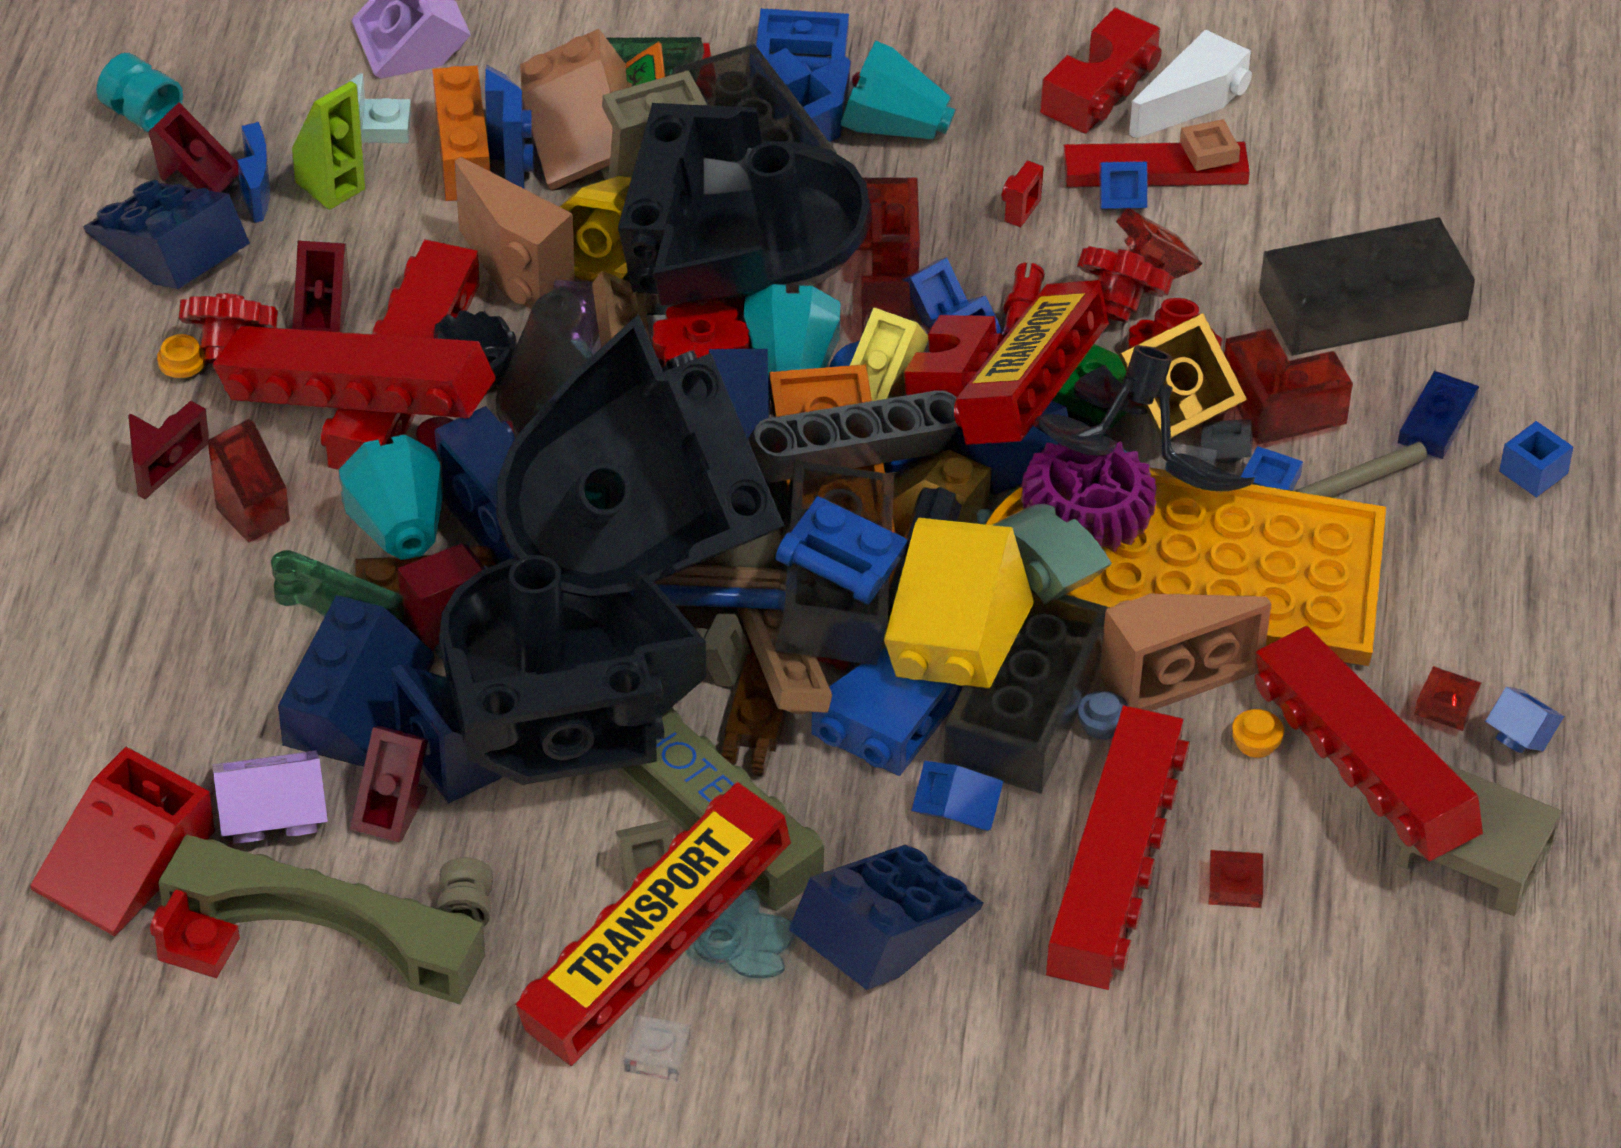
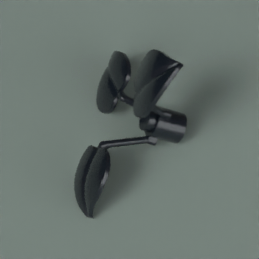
M1143 345L1134 347L1123 383L1113 376L1106 365H1102L1087 373L1075 383L1072 391L1075 396L1095 406L1108 409L1100 424L1089 427L1078 420L1055 414L1039 416L1034 422L1035 428L1069 449L1087 455H1107L1115 450L1117 443L1103 435L1107 432L1118 411L1122 410L1137 415L1147 414V409L1143 404L1151 405L1154 398L1160 397L1162 457L1167 461L1165 470L1168 473L1194 487L1220 492L1250 486L1254 483L1255 477L1243 478L1231 474L1199 458L1173 451L1171 447L1169 402L1173 387L1164 384L1172 357L1153 347Z

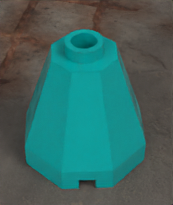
M875 40L859 73L860 79L857 86L853 88L840 125L864 134L934 140L938 132L946 135L956 112V109L949 107L951 97L893 47Z
M772 284L764 290L745 297L744 322L749 329V349H768V377L769 372L827 367L840 338L841 302L813 286L799 285L798 294L786 293V285ZM768 387V399L771 400Z
M407 435L391 437L392 444L380 446L379 440L364 442L338 472L345 513L384 551L400 560L423 556L436 542L443 488L440 461L436 451Z

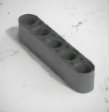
M931 391L767 418L755 426L748 437V441L766 483L933 455L945 448L959 428L954 417V404L957 397L946 391Z

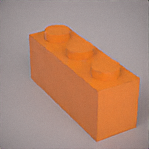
M478 65L432 69L435 115L446 201L457 200L455 161L459 157H463L490 171Z

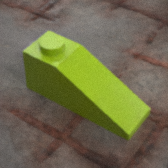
M352 81L314 101L292 146L295 183L329 210L365 190L357 85Z

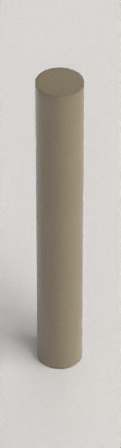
M1416 442L1297 489L1295 492L1333 497L1427 459V451L1421 442Z

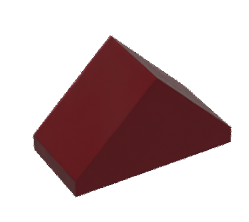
M298 240L292 329L342 332L351 293L347 246L345 243Z
M463 543L397 568L401 619L408 629L432 651L439 644L442 612L455 589L479 571L486 569L470 547Z

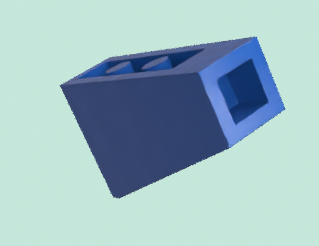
M885 648L829 686L832 693L828 713L812 712L811 734L820 738L827 745L839 747L864 759L874 767L883 768L901 776L970 686L896 677L887 648Z

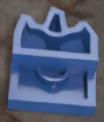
M486 65L485 102L489 159L504 160L505 179L524 189L525 172H533L534 170L533 144H524V138L532 137V110H523L522 90L506 74Z

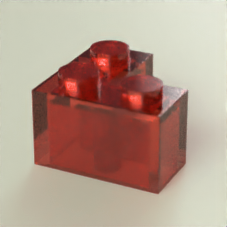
M862 177L867 184L872 220L865 240L857 250H871L872 283H903L902 280L919 271L918 177Z
M1271 328L1226 338L1224 355L1247 398L1246 401L1236 407L1243 419L1252 420L1253 438L1257 445L1347 424L1353 382L1335 351L1289 361Z

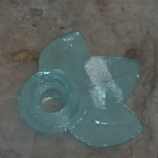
M745 890L693 942L696 953L707 962L714 964L727 963L735 972L742 976L765 979L775 977L785 971L784 962L779 954L791 945L796 935L788 930L792 920L760 913L759 898L756 891Z

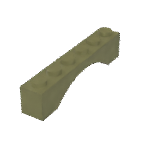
M186 834L158 881L161 901L164 906H166L173 892L177 889L187 893L189 910L232 924L260 920L302 921L329 927L352 936L384 957L399 972L410 990L461 1004L485 957L483 922L473 920L465 914L449 913L423 905L415 899H402L375 891L364 884L348 883L325 876L314 869H301L275 861L264 854L254 855L228 847L217 840H204Z

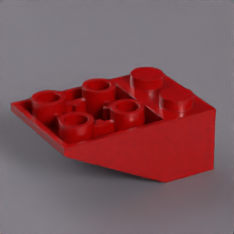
M125 746L91 781L30 884L31 890L115 937L160 890L158 881L185 835L207 840L215 832L210 791Z

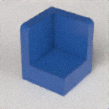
M924 760L911 811L930 817L953 820L988 831L992 828L1004 781L957 765Z

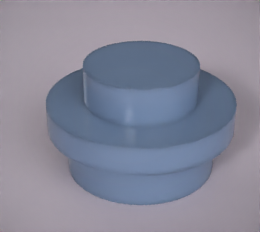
M1092 692L1080 701L1078 719L1088 735L1097 739H1110L1114 736L1123 705L1128 706V704L1121 696L1113 692Z

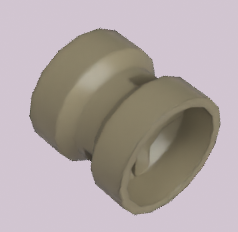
M459 857L444 863L440 869L439 889L442 893L437 899V909L449 913L465 914L473 920L483 922V927H485L490 920L491 906L487 896L492 891L493 872L489 865L471 857Z

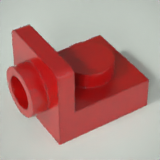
M177 889L173 892L166 906L161 905L157 908L150 926L151 936L155 938L159 961L216 979L240 939L238 925L189 910L187 893Z

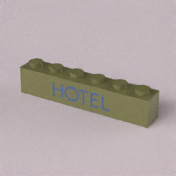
M674 708L668 710L662 716L665 737L664 739L656 740L657 762L617 768L616 770L685 831H688L704 815L707 806L716 796L725 794L736 782H739L784 814L791 844L749 885L751 890L777 911L804 892L810 877L823 873L824 844L821 838L813 829L809 827L804 828L790 816L784 805L776 797H769L759 789L743 768L733 766L721 756L707 737L698 736L690 729Z

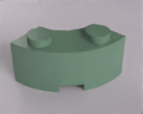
M1035 504L993 524L994 526L1013 528L1029 586L1037 593L1044 604L1093 581L1112 564L1098 542L1077 520L1073 519L1066 523L1056 516L1055 507Z

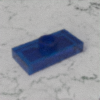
M1434 370L1399 431L1398 443L1409 446L1416 442H1421L1425 446L1427 454L1443 459L1477 399L1479 386Z

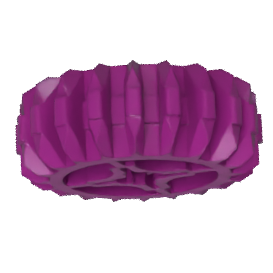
M1122 441L1117 443L1112 453L1098 456L1074 451L1060 443L1055 445L1046 442L1041 453H1034L1033 459L1027 467V472L1023 475L1022 509L1035 504L1055 507L1056 516L1066 523L1073 519L1077 520L1101 547L1105 546L1113 552L1117 550L1121 543L1132 545L1138 534H1144L1145 529L1149 525L1151 515L1155 511L1156 485L1155 478L1151 477L1149 472V464L1140 462L1138 451L1125 453Z

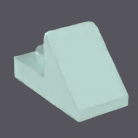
M363 73L354 77L351 81L357 85L362 143H409L411 100L390 98L365 99Z

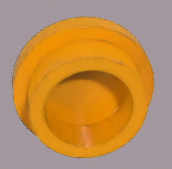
M177 334L170 336L164 340L157 354L158 367L165 375L170 377L186 378L200 372L206 363L205 351L201 349L198 341L190 335Z
M1251 709L1244 711L1235 718L1232 725V737L1238 749L1250 757L1262 758L1272 754L1283 740L1284 726L1281 720L1266 710Z

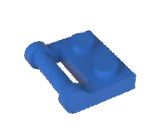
M761 8L755 50L754 76H756V61L771 55L770 52H778L785 48L791 53L831 55V58L795 56L799 61L805 62L811 72L846 56L849 14Z
M817 496L792 532H788L778 547L775 559L789 567L795 563L854 592L853 598L868 605L904 556L908 539Z

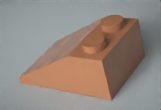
M597 29L586 35L577 36L568 43L544 54L535 55L528 61L520 64L522 98L525 109L532 110V134L545 180L551 191L610 165L613 127L602 108V97L604 94L627 88L626 64L601 30Z
M459 157L455 161L460 233L471 249L478 250L480 262L503 295L509 297L515 303L522 304L541 314L575 283L573 214L467 159Z
M1152 593L1134 600L1120 602L1116 606L1106 609L1099 678L1109 692L1121 696L1128 706L1153 711L1258 673L1255 651L1266 646L1272 603L1266 596Z

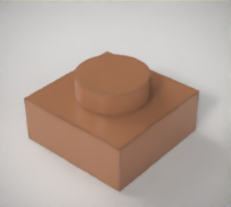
M1224 119L1181 128L1180 143L1196 171L1239 162L1240 147Z

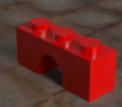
M1115 7L1091 31L1089 63L1066 55L1043 78L1040 113L1086 134L1099 120L1104 121L1109 116L1113 106L1123 96L1127 97L1132 93L1136 83L1146 72L1150 73L1157 67L1162 54V50L1159 47L1160 27Z
M939 315L928 332L930 353L916 352L904 371L906 395L946 391L958 397L1003 340L1002 333H996L995 316Z

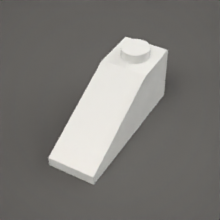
M1205 29L1132 100L1129 135L1137 139L1223 109L1236 95H1242L1250 84L1252 72L1249 70L1251 51Z

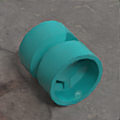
M128 52L118 54L107 63L98 78L96 86L97 98L106 107L119 115L125 116L128 121L149 132L178 102L182 104L183 89L179 82L159 70L152 69L149 63Z

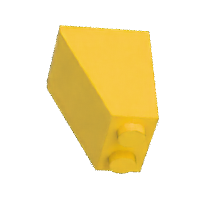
M918 518L914 525L884 638L896 677L961 686L991 687L1034 604L1012 527Z

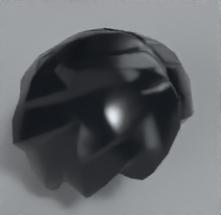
M460 310L456 318L446 315L439 323L435 324V339L479 341L496 377L491 387L508 382V372L517 361L518 350L516 335L514 332H511L502 317L489 316L485 311L472 314L468 311Z

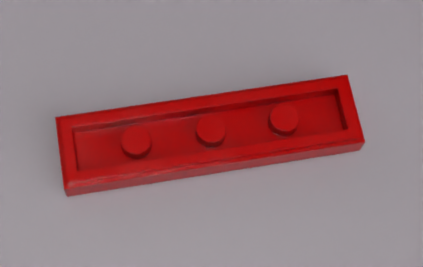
M1237 142L1240 147L1239 162L1198 171L1194 169L1181 143L1064 144L1063 161L1066 187H1099V162H1147V186L1249 184L1250 170L1245 142Z

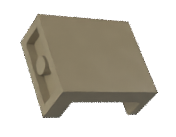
M689 70L603 95L602 108L613 127L610 165L600 169L605 180L617 176L632 178L652 103L707 105Z
M1447 764L1478 795L1483 834L1432 861L1499 888L1495 908L1515 916L1555 844L1562 810ZM1396 833L1394 843L1401 846L1398 866L1408 869L1416 855L1424 856L1414 846H1406Z

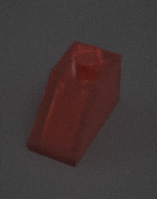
M249 418L207 440L216 509L239 534L250 543L288 523L290 516L287 488L255 423Z

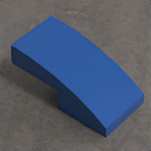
M259 122L241 126L245 158L237 159L241 195L254 223L264 220L270 200L266 143Z

